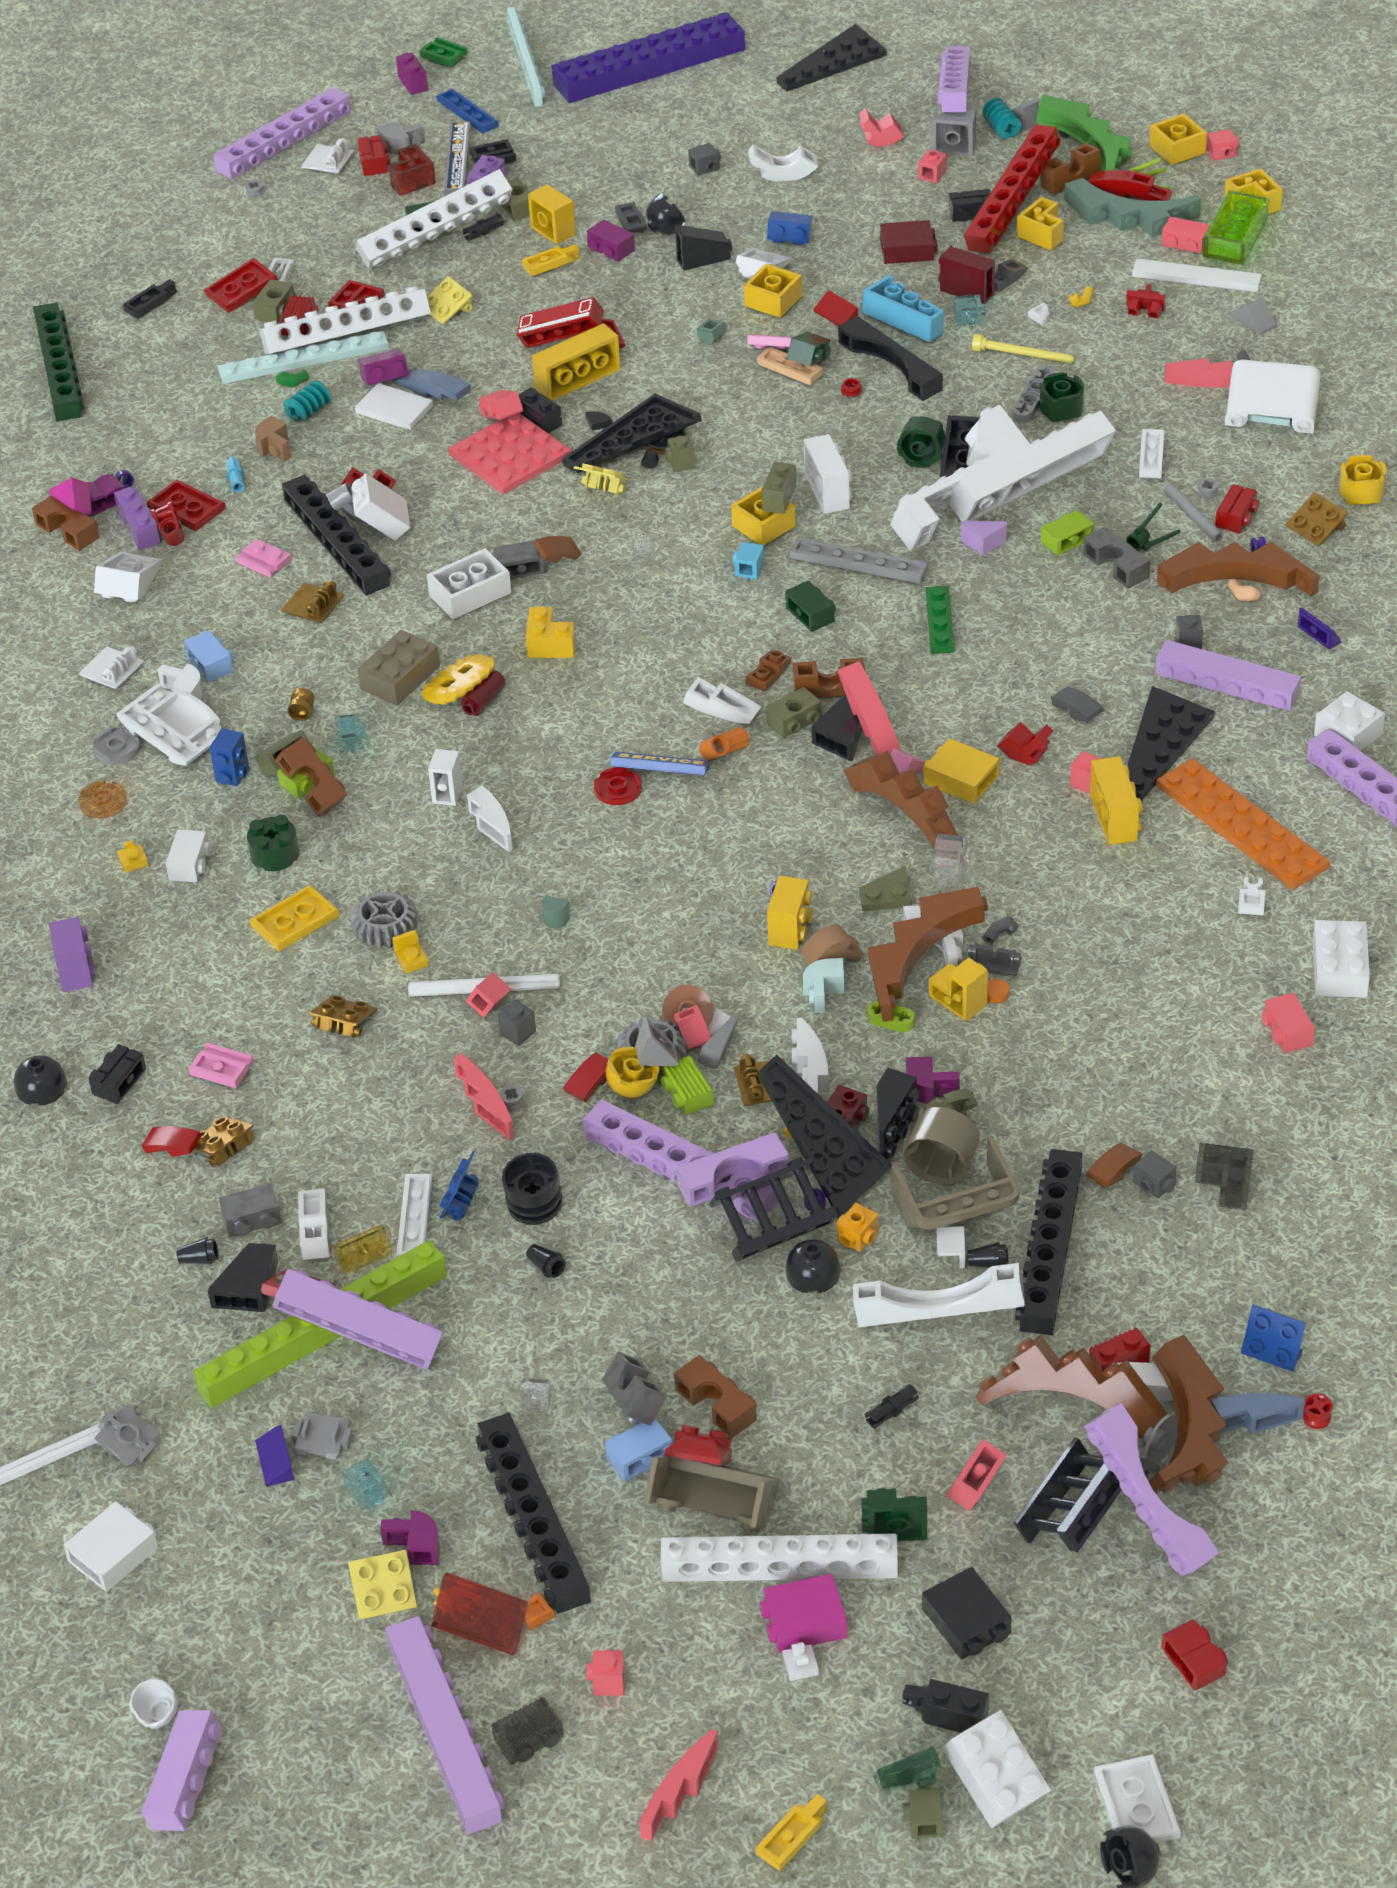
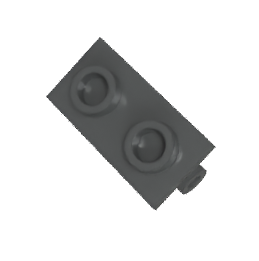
M978 943L969 946V958L982 964L988 971L1017 976L1022 960L1021 953H1016L1014 949L1008 950L1003 948H997V952H993V947L979 945Z

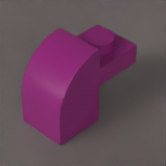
M906 1057V1074L917 1077V1089H919L918 1102L927 1104L934 1100V1097H944V1094L960 1089L959 1072H933L932 1057Z
M411 1510L410 1520L400 1518L381 1519L380 1531L383 1545L407 1546L409 1565H439L440 1542L436 1523L429 1515Z

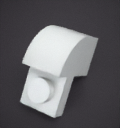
M163 664L160 666L158 674L163 688L171 689L172 692L174 688H177L201 700L203 689L200 673L196 667L191 664H186L183 669Z

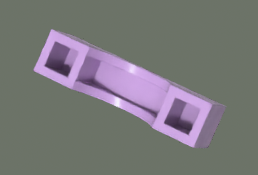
M776 1133L761 1136L755 1140L735 1145L732 1148L677 1166V1185L689 1207L712 1200L719 1182L729 1175L749 1173L761 1178L788 1167L789 1154Z

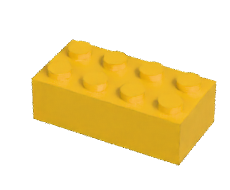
M603 323L532 355L534 388L553 401L619 371L618 335Z

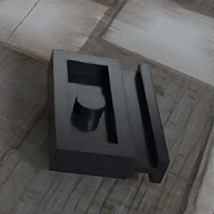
M508 139L469 147L470 155L475 164L481 155L503 158L505 164L516 161V154L513 152Z

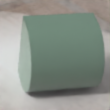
M709 318L696 328L699 339L711 345L726 333V322Z
M545 895L542 900L545 925L550 928L563 927L570 919L569 902Z

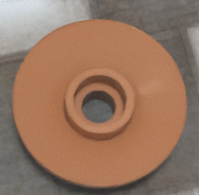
M678 986L668 993L663 1002L662 1015L664 1021L671 1020L673 1025H677L673 1014L682 1011L683 1008L697 1005L708 1027L714 1013L712 1001L708 994L697 986Z

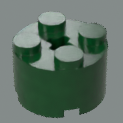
M1064 372L1046 376L1044 382L1040 384L1039 408L1041 413L1048 417L1051 422L1069 420L1082 415L1084 403L1083 381L1075 375L1074 378L1068 377L1067 373Z
M924 416L911 417L904 425L897 442V452L899 456L906 460L905 463L907 465L927 468L939 459L945 440L943 424L938 420Z
M277 815L276 817L253 820L249 824L247 841L253 865L263 867L265 871H280L291 866L295 858L297 860L299 847L296 829L287 816Z

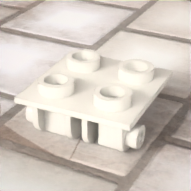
M344 138L338 139L334 146L317 144L302 164V168L339 174L354 153V150L348 149V142Z
M106 646L79 675L117 690L144 663V660L136 657L137 650L133 646L126 647L123 652Z

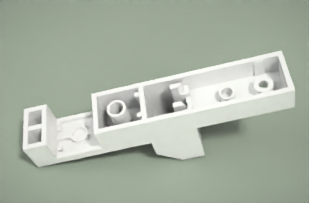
M1000 405L994 408L988 407L981 412L979 421L972 427L965 438L969 445L966 462L969 467L965 469L961 467L949 477L943 476L931 486L925 485L916 493L903 496L899 500L898 508L894 512L890 525L906 547L913 551L930 542L939 522V518L935 514L936 511L949 505L961 521H973L1104 455L1116 429L1100 410L1094 414L1089 413L1076 423L1071 422L1060 431L1055 430L1042 440L1036 439L1030 444Z

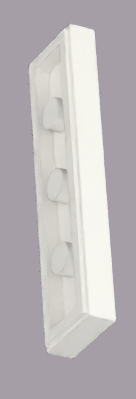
M405 1174L396 1258L426 1242L433 1182L432 1174Z

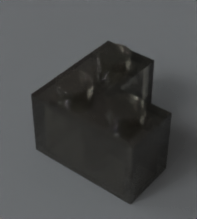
M1200 1142L1195 1183L1221 1186L1219 1207L1246 1210L1254 1149Z

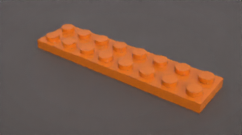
M1193 758L1156 780L1158 788L1292 890H1295L1330 868V861Z

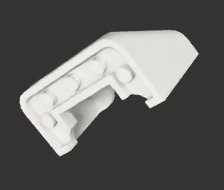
M1239 360L1235 362L1231 373L1225 425L1241 427L1247 423L1248 414L1292 418V427L1295 431L1314 434L1319 402L1320 371L1316 367L1252 360Z

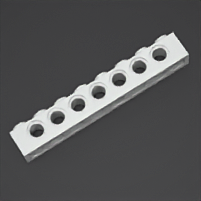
M499 169L357 240L356 250L368 269L374 266L375 268L380 267L386 260L392 257L393 259L398 258L404 251L416 249L422 242L434 240L440 233L452 231L458 224L470 222L476 215L480 213L485 214L492 207L507 203L511 198L512 188ZM485 192H490V193H492L493 195H492V196H487V195H485L484 193H485ZM467 201H473L475 204L469 205ZM449 210H455L458 213L452 214ZM431 219H438L440 222L434 223ZM413 228H420L422 231L417 232ZM400 236L403 237L404 240L399 241L395 238ZM378 246H385L386 249L381 250L378 248Z
M418 286L405 289L406 293L403 294L393 291L385 293L386 298L378 299V296L365 298L366 303L358 304L357 301L345 303L346 308L342 309L332 306L325 308V313L318 314L317 311L304 313L305 318L297 319L296 315L284 318L285 323L277 324L276 321L264 323V328H260L259 331L265 354L431 314L425 289L418 290ZM404 298L409 301V308L407 310L401 307V301ZM383 303L389 306V313L387 315L381 312V305ZM363 308L369 311L367 320L361 318L360 312ZM343 313L349 317L347 325H343L340 321ZM323 318L329 322L327 330H323L320 327V321ZM302 323L308 325L309 331L306 335L300 332V325ZM282 328L288 331L289 335L286 340H282L279 336Z
M897 1534L661 1538L662 1582L804 1580L831 1573L834 1579L898 1578Z

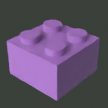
M79 917L49 922L62 991L66 992L93 986L91 977L96 976L93 961L88 962V959L93 957L90 944L84 943L89 941L86 926L81 927Z

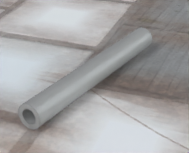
M1173 483L1166 485L1164 491L1215 542L1223 538V533Z

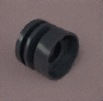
M524 1153L514 1157L506 1164L502 1172V1184L510 1215L516 1221L526 1225H539L554 1218L562 1208L563 1201L559 1174L555 1162L548 1156L540 1153Z

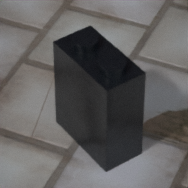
M972 1566L922 1592V1610L961 1660L969 1655L975 1656L979 1654L984 1647L994 1642H1002L1011 1633L1012 1616Z

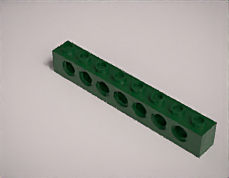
M58 302L33 306L56 422L81 418L80 409L85 408L64 310H59Z

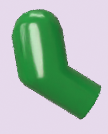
M306 370L296 374L282 371L276 375L277 383L286 387H295L309 379V374Z

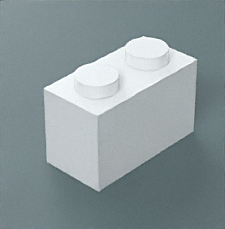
M435 749L428 767L432 803L456 806L463 788L459 751Z
M177 829L166 861L169 880L198 882L200 874L205 872L206 856L211 854V842L207 840L206 831Z

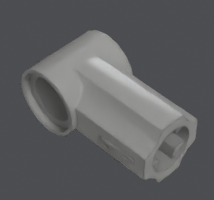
M346 482L327 493V498L336 511L342 510L352 521H357L358 523L363 521L355 516L352 486Z

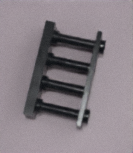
M801 1157L787 1163L788 1167L731 1190L728 1186L714 1193L715 1196L709 1203L710 1207L713 1208L722 1204L738 1239L736 1242L737 1246L731 1252L736 1262L829 1225L836 1220L838 1214L834 1206L825 1209L824 1206L821 1207L805 1173L813 1164L812 1158L802 1160ZM795 1175L811 1209L810 1216L804 1219L796 1215L781 1183V1180ZM768 1185H771L787 1220L785 1222L786 1226L779 1229L776 1226H772L756 1191ZM743 1195H747L763 1230L761 1232L762 1235L752 1239V1236H748L732 1201Z
M1074 1437L1016 1518L1014 1525L1028 1543H1031L1039 1531L1042 1530L1058 1533L1069 1551L1079 1552L1122 1491L1119 1485L1120 1482L1114 1472L1106 1467L1102 1456L1090 1455L1080 1439ZM1085 1466L1100 1468L1093 1479L1079 1477ZM1071 1487L1085 1489L1078 1500L1063 1497ZM1055 1509L1070 1511L1063 1522L1048 1520Z

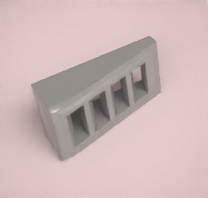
M732 1016L703 1045L698 1058L699 1063L710 1068H718L738 1021L737 1017Z

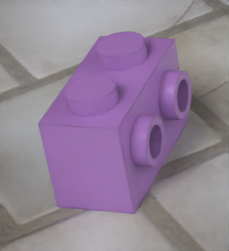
M481 155L467 176V184L469 185L499 169L506 178L507 168L505 167L504 159ZM485 192V193H484V194L487 195V196H492V195H493V194L490 193V192Z

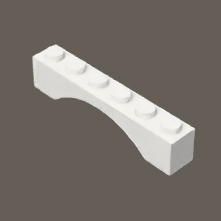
M1019 1263L991 1266L983 1274L967 1283L942 1290H908L892 1286L883 1281L853 1284V1304L859 1327L1025 1306L1024 1286Z

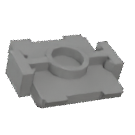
M124 1405L118 1413L115 1409H112L104 1417L98 1426L101 1431L96 1435L95 1440L119 1458L126 1466L130 1467L136 1460L142 1463L154 1450L156 1443L153 1441L158 1437L160 1431L152 1424L150 1426L135 1415L136 1411L129 1405Z
M306 1412L304 1421L297 1420L292 1434L295 1454L304 1456L314 1454L326 1456L325 1459L337 1460L341 1449L342 1451L349 1450L353 1438L352 1428L349 1427L350 1419Z

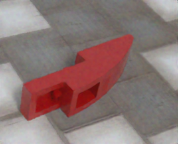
M1100 171L1092 173L1088 180L1091 185L1102 191L1124 198L1130 194L1136 199L1146 201H1168L1173 192L1155 185L1156 177L1135 171Z

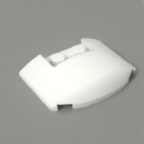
M156 684L117 713L119 720L133 736L138 734L169 756L170 762L187 766L207 751L221 730L220 719L205 703L177 688H174L173 692L161 690V684Z

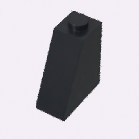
M683 225L675 226L676 260L683 271L730 260L732 243L723 232Z
M844 695L811 726L812 744L848 761H852L855 757L862 727L858 716L852 713L847 696Z
M248 1243L209 1286L208 1295L211 1308L265 1312L269 1295L262 1294L261 1288L262 1283L275 1276L278 1265L276 1246L266 1243Z

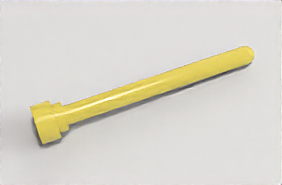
M976 333L972 341V351L977 352L991 349L1070 364L1075 360L1073 355L990 341L984 335Z

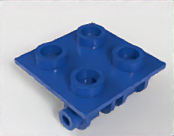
M472 1151L468 1160L462 1159L457 1171L454 1173L448 1185V1191L439 1205L443 1208L439 1218H443L445 1213L449 1214L456 1221L465 1216L473 1194L479 1185L476 1175L466 1174L475 1151Z
M1252 1304L1241 1354L1294 1372L1297 1359L1300 1360L1303 1352L1300 1346L1306 1322Z

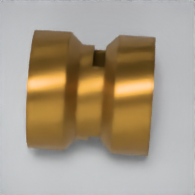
M297 688L292 692L287 713L294 720H307L310 717L315 696L309 689Z

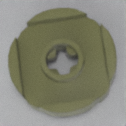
M959 1089L944 1094L945 1099L937 1103L936 1098L924 1106L923 1111L933 1107H944L956 1110L967 1116L966 1111L975 1108L977 1101L973 1091Z

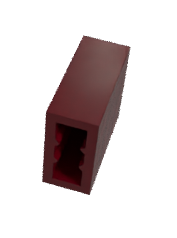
M930 220L880 224V244L884 264L934 261V253L938 252L937 240H935V228H931Z
M950 246L944 253H941L938 260L940 265L938 277L940 291L985 305L994 295L995 260Z

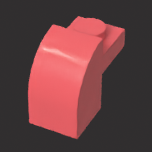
M867 109L859 113L861 118L860 125L870 145L874 147L893 145L904 137L901 125L891 113L879 121H876Z

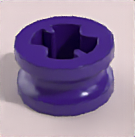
M1263 536L1259 537L1258 540L1251 538V553L1267 544Z

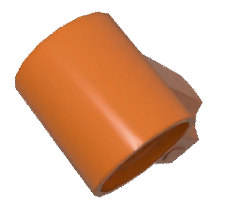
M742 726L715 735L701 742L699 747L700 754L706 760H714L749 746V735Z

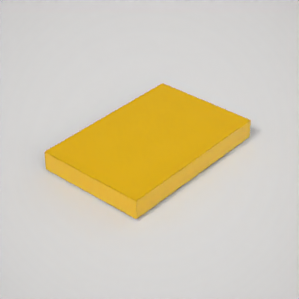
M308 885L251 918L249 922L250 926L275 949L281 951L340 916V913L316 889Z

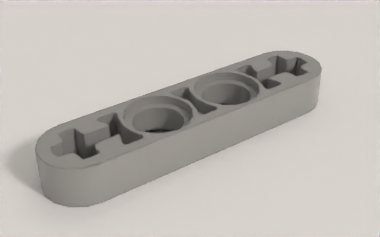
M1040 366L1035 370L1013 407V420L1015 422L1027 423L1032 420L1039 408L1040 389L1033 388L1040 387V384L1044 382V379L1041 378L1055 373L1052 367Z

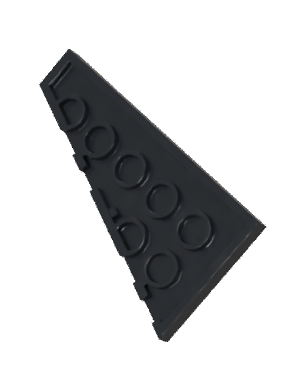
M855 23L777 76V84L788 92L887 56V49Z
M654 393L562 458L563 466L577 473L583 472V470L575 469L574 466L582 468V464L597 466L702 421L701 414Z
M1154 686L1151 687L1127 764L1130 775L1129 780L1135 784L1136 798H1140L1141 801L1156 785V780L1165 775L1212 721L1215 711Z
M775 1055L759 1070L757 1076L804 1159L812 1158L813 1164L810 1166V1170L831 1207L834 1206L839 1219L891 1168L892 1164L778 1055Z

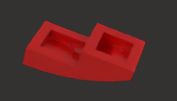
M596 1052L593 1053L578 1067L562 1089L586 1103L599 1084L603 1086L607 1081L606 1067L608 1058Z
M152 1127L141 1147L146 1153L166 1150L171 1157L192 1153L202 1134L197 1130L184 1127Z

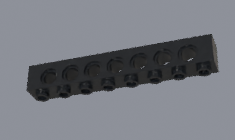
M305 474L282 483L284 501L365 596L390 586L389 577H391V572L387 564H383L378 554L372 552L367 541L359 537L357 530L349 525L346 517L341 516L331 506L326 494L319 491L314 481H311Z
M1050 1149L1049 1159L1043 1160L1042 1175L1046 1176L1045 1179H1040L1038 1195H1042L1041 1200L1036 1199L1034 1215L1038 1216V1220H1032L1031 1236H1034V1241L1029 1240L1027 1257L1031 1258L1030 1262L1025 1261L1023 1278H1027L1026 1283H1023L1025 1306L1016 1307L1015 1320L1020 1321L1021 1332L1053 1336L1082 1172L1083 1152Z
M510 1412L477 1423L479 1435L475 1436L477 1447L480 1452L485 1451L487 1455L484 1459L488 1472H494L496 1475L494 1483L498 1494L505 1495L504 1506L508 1516L514 1515L516 1520L513 1522L514 1529L518 1538L523 1537L526 1542L523 1544L527 1559H533L536 1564L533 1566V1570L538 1583L544 1582L546 1588H543L547 1603L554 1605L557 1614L591 1603L589 1584Z

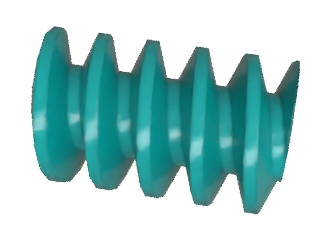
M991 98L984 105L982 110L983 117L1000 137L1004 139L1011 138L1020 132L1022 128L1020 119L1017 118L1002 99Z
M315 380L304 386L302 390L297 391L289 399H286L283 402V408L291 420L297 421L300 419L305 421L307 416H312L313 412L323 408L325 403H330L331 395L322 382Z

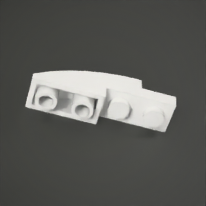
M797 1018V1029H792V1044H797V1048H792V1063H797V1073H802V1079L817 1093L829 1092L828 1064L822 1044L805 1020Z

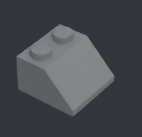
M966 108V112H944L933 117L932 150L950 155L973 156L976 145V109Z

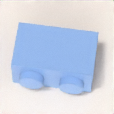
M209 630L184 640L187 658L208 683L233 672L232 663L234 659L231 652L225 650L221 640L218 637L215 638Z
M656 1419L653 1420L651 1426L640 1422L633 1428L622 1434H617L605 1442L606 1457L625 1482L650 1469L652 1458L664 1455L665 1449L672 1443V1439Z

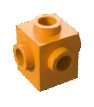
M855 1203L837 1221L838 1241L845 1247L852 1248L861 1253L867 1245H871L879 1232V1214Z

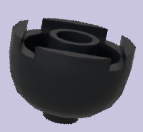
M662 193L656 195L648 204L646 216L649 222L647 225L654 233L658 231L663 235L675 234L676 225H686L684 223L685 218L674 203L669 204L666 202L668 197Z
M37 1055L25 1059L14 1073L15 1092L19 1100L28 1105H31L30 1102L38 1103L39 1106L55 1102L63 1095L64 1088L67 1085L66 1075L60 1063L45 1055Z
M810 1239L796 1244L789 1252L786 1261L787 1281L793 1288L803 1293H808V1291L823 1293L831 1289L839 1280L840 1263L837 1253L829 1244L822 1240Z
M1131 1825L1105 1831L1103 1835H1106V1841L1100 1843L1101 1861L1107 1874L1113 1870L1122 1883L1116 1885V1887L1140 1888L1150 1883L1158 1872L1160 1855L1158 1844L1144 1829ZM1131 1871V1875H1122V1873Z

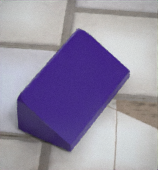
M1299 608L1298 627L1327 649H1332L1342 643L1334 630L1304 608Z
M278 1425L255 1440L266 1487L294 1480L282 1426Z

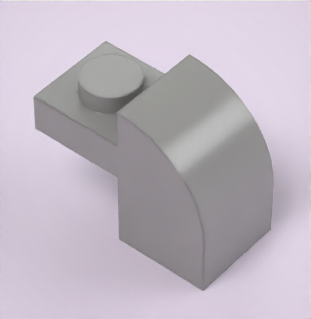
M395 122L377 127V135L381 136L382 143H387L388 153L408 154L411 153V147L425 143L423 126L420 123L403 129Z

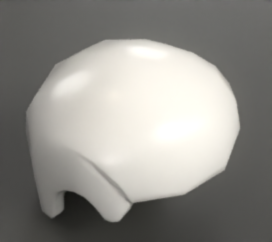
M148 1679L139 1683L134 1689L129 1706L143 1726L159 1729L170 1723L177 1714L178 1698L165 1681Z

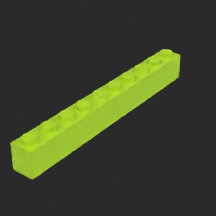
M428 1240L339 1290L355 1292L360 1295L361 1299L369 1302H380L387 1309H390L447 1277L445 1258L437 1247ZM292 1315L193 1370L197 1391L207 1404L213 1408L342 1335Z

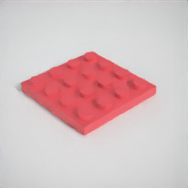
M520 413L499 420L448 448V453L451 457L502 494L511 491L561 463L562 458L572 452L571 449Z

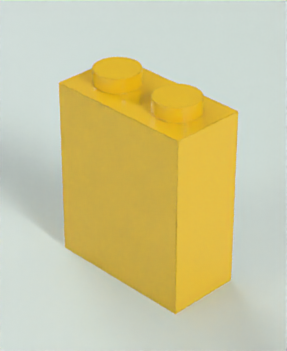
M949 738L943 746L938 747L936 754L925 762L923 766L924 783L932 787L938 785L940 790L975 804L999 776L1000 758Z

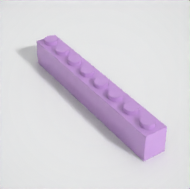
M417 1616L386 1627L388 1646L467 1835L501 1823V1810L505 1809L502 1796L499 1791L495 1793L491 1785H494V1779L489 1767L484 1768L481 1763L484 1760L481 1747L478 1742L475 1744L472 1742L471 1737L474 1736L472 1726L468 1718L463 1720L461 1713L464 1712L461 1700L458 1695H452L453 1683L449 1672L443 1673L440 1667L444 1664L439 1649L433 1650L431 1646L434 1640L429 1626L423 1627L420 1617Z

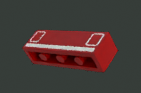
M595 297L520 315L516 335L526 348L574 337L601 325L604 309Z

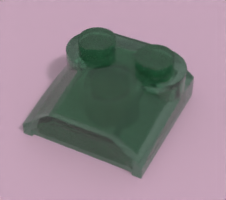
M933 1746L877 1769L873 1778L880 1792L914 1785L922 1788L937 1783L936 1781L939 1780L938 1775L941 1774L942 1769Z

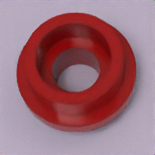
M856 378L845 379L841 385V393L848 397L858 396L862 393V385Z

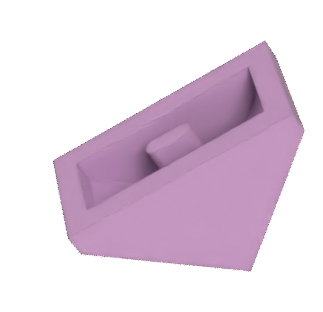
M961 521V541L982 555L1006 542L1007 521Z

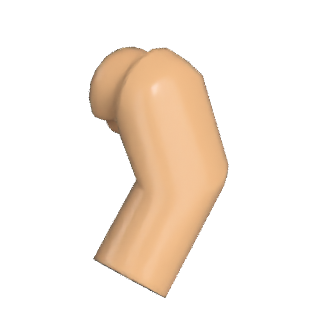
M1232 579L1228 583V588L1239 601H1257L1260 597V591L1254 586H1241L1236 579Z

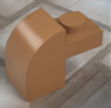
M272 415L260 422L255 429L259 454L264 457L270 453L273 457H278L283 461L291 458L286 423Z
M831 925L820 929L811 936L800 951L809 965L821 959L840 957L859 961L864 955L858 946V941L853 936L847 935L840 925Z

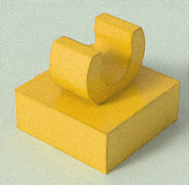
M133 840L123 843L125 849L117 851L125 873L149 866L141 844L134 846Z

